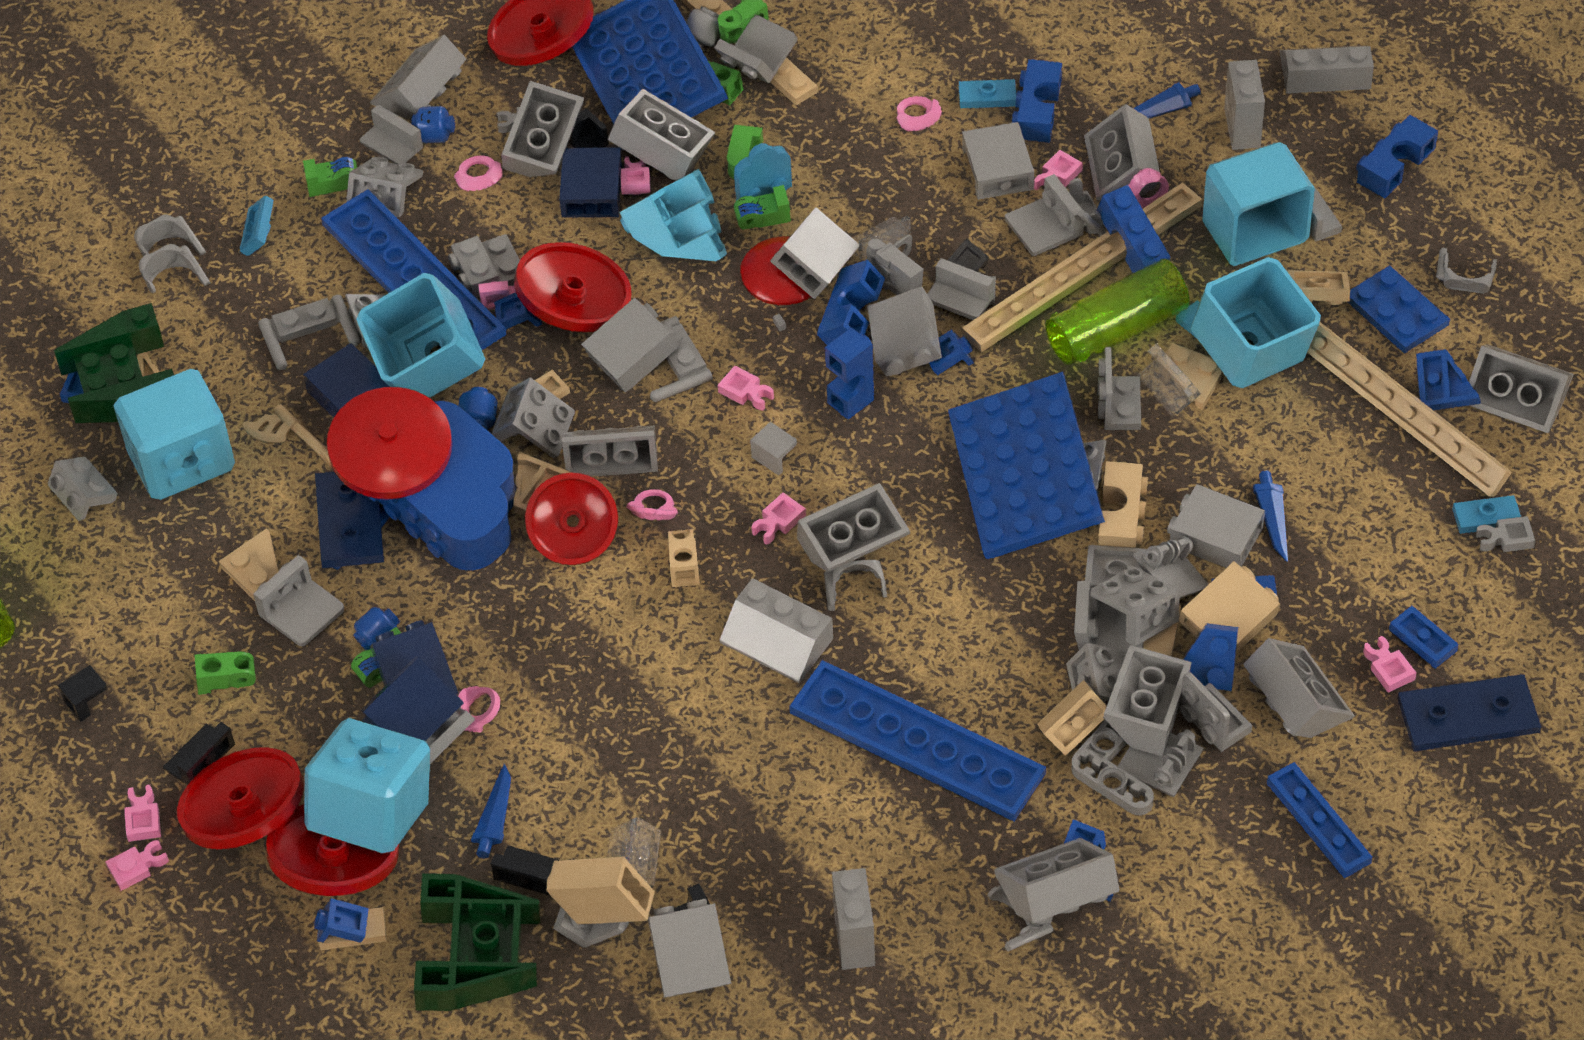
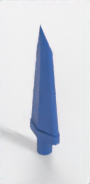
M1178 82L1133 109L1148 118H1153L1192 106L1190 98L1201 93L1200 88L1197 84L1184 88Z
M1262 471L1259 473L1260 484H1254L1253 491L1260 509L1265 510L1264 521L1273 548L1288 562L1283 487L1273 483L1270 471Z
M505 764L497 777L471 839L472 843H479L476 854L484 859L489 857L492 845L502 843L504 837L503 831L511 785V776Z

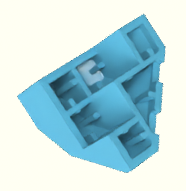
M699 169L620 212L622 216L620 221L624 230L627 233H631L635 240L661 256L718 261L727 254L725 245L717 234L722 232L718 215L716 213L711 214L709 204L714 203L713 195Z

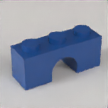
M1029 59L1027 70H1021L1020 87H1023V90L1017 91L1016 108H1019V111H1013L1012 123H1019L1024 140L1048 143L1051 141L1055 104L1041 101H1058L1062 82L1061 62Z
M1409 115L1402 123L1398 122L1385 139H1380L1377 142L1374 150L1368 156L1364 155L1359 160L1356 167L1358 171L1357 183L1385 199L1402 182L1404 163L1398 159H1407L1420 165L1436 149L1438 130L1412 115Z
M1129 185L1103 195L1096 211L1100 213L1101 220L1110 235L1119 232L1122 236L1127 250L1125 261L1137 281L1141 282L1164 272L1171 256Z
M869 260L841 268L817 331V335L826 345L830 344L851 327L859 334L865 335L869 321L859 310L866 304L878 300L885 281V277Z
M851 327L825 347L826 367L837 375V378L827 385V403L848 420L874 401L873 344L866 335L859 334Z

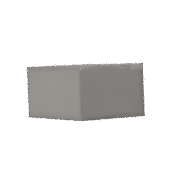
M774 315L773 322L778 330H785L786 323L781 315Z

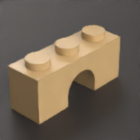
M1106 461L1103 503L1116 504L1122 507V509L1102 511L1105 522L1100 523L1098 545L1136 548V544L1142 545L1144 526H1138V520H1145L1146 501H1140V496L1147 495L1148 477H1142L1143 464Z

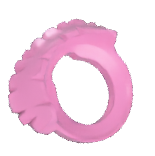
M920 96L909 97L901 101L897 106L898 116L896 118L900 126L906 131L923 130L926 127H930V125H934L939 120L942 114L941 106H939V102L935 99L931 101ZM917 104L926 108V114L912 117L904 113V110L910 105Z
M474 156L461 163L454 177L462 190L479 191L496 184L502 178L501 163L494 161L488 156ZM475 164H483L489 167L486 174L482 176L472 177L467 174L468 168Z
M1144 168L1134 175L1129 187L1143 209L1166 194L1169 189V183L1159 171ZM1160 182V189L1155 195L1149 198L1141 197L1140 191L1145 185Z
M661 490L643 491L636 496L634 501L627 503L626 506L632 514L641 519L670 520L678 514L672 497ZM649 496H659L664 498L666 503L659 507V509L645 508L642 500Z
M470 686L460 691L458 697L464 702L461 708L468 712L471 704L481 695L487 694L491 698L488 710L480 716H473L475 720L464 731L481 733L483 726L495 718L500 708V697L497 692L488 687Z

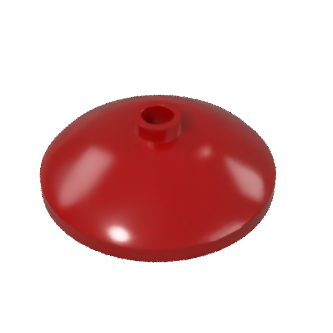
M778 236L761 241L753 246L742 260L740 269L742 283L751 295L763 302L774 305H792L811 298L807 292L770 262L790 236Z
M562 473L547 479L533 492L526 508L525 525L529 539L544 557L562 565H581L598 558L611 545L618 528V510L611 493L595 478L581 473ZM572 516L579 519V523L575 527H570L567 524L568 519Z

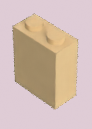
M1233 561L1181 610L1179 622L1196 638H1198L1206 623L1239 627L1237 653L1278 614L1280 603L1278 602L1277 595L1270 588H1263L1256 581L1255 575L1246 566L1241 567Z
M625 857L554 861L551 874L547 879L546 891L577 924L647 921L655 893Z

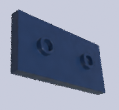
M335 472L315 473L322 568L384 562L379 500L373 502L367 496L350 489L338 478Z
M1524 674L1398 692L1397 699L1413 752L1541 732L1540 720Z

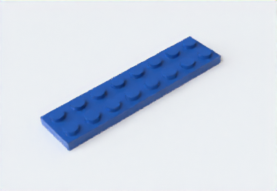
M369 189L321 218L322 225L388 293L423 273L434 275L460 300L482 350L506 335V328Z
M823 660L789 706L790 714L1015 822L1046 774V766Z

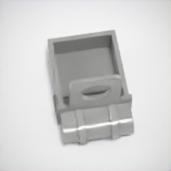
M907 234L893 245L891 242L886 245L879 239H871L866 249L867 260L885 277L882 288L885 290L889 289L896 295L921 287L923 282L924 269L908 257L912 249V236L910 234ZM906 244L905 249L901 252L898 248Z

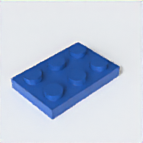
M1390 265L1350 290V302L1348 303L1404 354L1449 326L1450 318Z

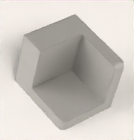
M769 422L750 440L751 457L779 476L783 472L782 458L797 445V440L772 422Z

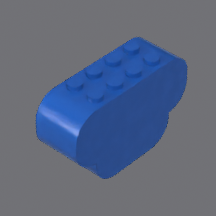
M434 401L446 415L452 435L451 456L442 474L427 488L410 496L397 499L368 498L373 502L379 500V503L384 506L386 513L393 520L399 519L413 538L423 540L428 550L435 557L439 558L441 556L451 566L461 570H478L490 565L507 550L511 541L508 512L513 507L516 492L512 455L503 443L462 408L451 402Z

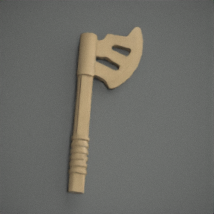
M277 405L273 410V415L265 414L256 422H243V427L252 437L267 443L285 442L291 430L294 431L332 468L327 446L323 445L283 405ZM268 424L264 431H259L263 426ZM282 424L279 430L275 434H273L276 427Z

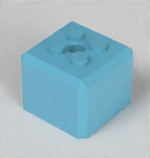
M1275 142L1209 165L1206 171L1202 221L1230 265L1237 266L1304 243L1310 235L1315 188L1288 147L1283 143Z
M1267 257L1207 283L1192 321L1191 331L1233 386L1245 388L1303 362L1319 326L1321 315L1279 260ZM1247 340L1253 341L1254 345L1249 344Z
M423 273L360 310L356 319L380 377L390 387L411 389L431 398L481 369L485 361V356L460 300L431 274ZM438 345L441 346L440 349L430 354V351L433 347Z
M188 369L119 397L113 405L127 453L151 498L162 500L232 470L235 459L223 414L198 370Z
M351 718L342 721L305 767L304 824L307 829L380 853L394 851L428 805L430 748L427 742Z

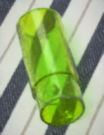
M1163 258L1074 302L1071 308L1059 314L1053 313L1046 321V334L1052 349L1062 362L1067 365L1077 361L1083 362L1091 354L1102 353L1105 351V347H1113L1186 310L1190 303L1189 292L1178 269L1169 260Z

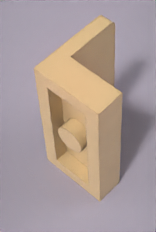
M1083 680L1037 725L1043 734L1066 756L1104 720L1103 717L1107 705Z

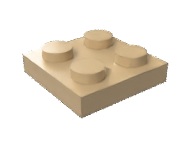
M1288 270L1289 275L1311 303L1312 300L1324 301L1329 305H1340L1342 301L1350 302V286L1347 272Z

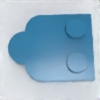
M761 143L751 149L748 157L738 162L734 169L736 201L744 196L756 197L773 193V187L784 185L785 190L792 187L791 158L784 147H772L766 143Z

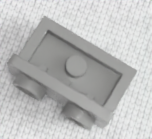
M86 457L55 461L48 481L49 488L78 521L86 518L89 507L110 504L116 500L118 494Z

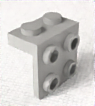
M755 15L735 45L719 39L714 49L722 56L720 61L732 69L737 67L754 80L757 77L770 83L797 42V36L793 32L759 15Z
M299 555L292 561L284 564L277 574L267 582L262 583L257 591L253 593L259 616L298 646L307 645L344 612V605L341 601L311 580L308 563Z
M1191 672L1183 675L1181 714L1188 722H1193L1201 730L1202 736L1208 743L1214 744L1222 752L1252 732V724L1211 683L1204 686Z

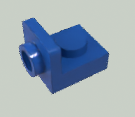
M516 292L494 302L496 319L506 329L526 320H529L536 327L542 325V320L533 315L522 304Z
M951 329L939 337L942 358L929 362L932 370L937 375L961 360H964L970 366L974 363L969 354L973 349L964 336L959 338Z
M331 898L323 910H318L315 917L314 928L318 929L317 941L324 943L327 937L331 935L361 943L366 934L369 908Z

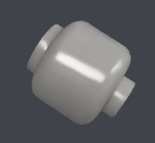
M701 6L700 10L693 9L686 21L701 49H703L704 45L714 46L719 38V14Z

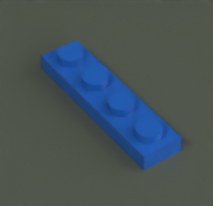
M1295 762L1267 777V785L1344 879L1371 864L1373 856Z

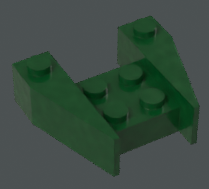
M152 303L121 311L54 350L61 375L77 371L84 393L68 397L75 423L118 422L113 405L119 397L174 375L173 370L168 369L142 377L136 355L164 347Z
M422 873L420 897L422 923H452L450 961H416L414 979L416 1011H452L537 987L536 963L519 962L521 924H540V900L457 874Z

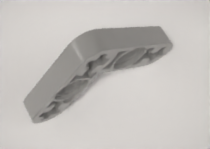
M1104 720L1072 757V774L1078 780L1134 815L1147 814L1153 807L1154 793L1148 785L1111 762L1127 743ZM1108 739L1114 743V746L1111 749L1103 750L1096 743L1099 740ZM1080 762L1082 764L1091 762L1092 768L1085 767L1084 769H1081ZM1095 772L1099 774L1098 778H1095ZM1114 777L1121 781V785L1117 788H1108L1103 782L1107 778ZM1141 795L1145 797L1144 802L1141 800L1137 803L1133 802V796L1139 798Z

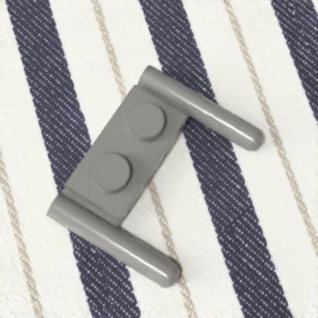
M334 295L331 300L325 298L272 315V319L263 318L258 322L278 370L287 368V361L279 342L283 343L337 325L339 322L349 344L352 343L354 346H358L361 342L341 295Z
M677 316L665 320L675 330L676 334L673 337L679 346L666 359L679 380L653 390L650 393V398L653 402L661 401L713 380L711 371L707 369L705 361L682 324H680Z

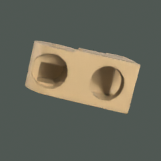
M693 529L668 531L672 587L700 585Z

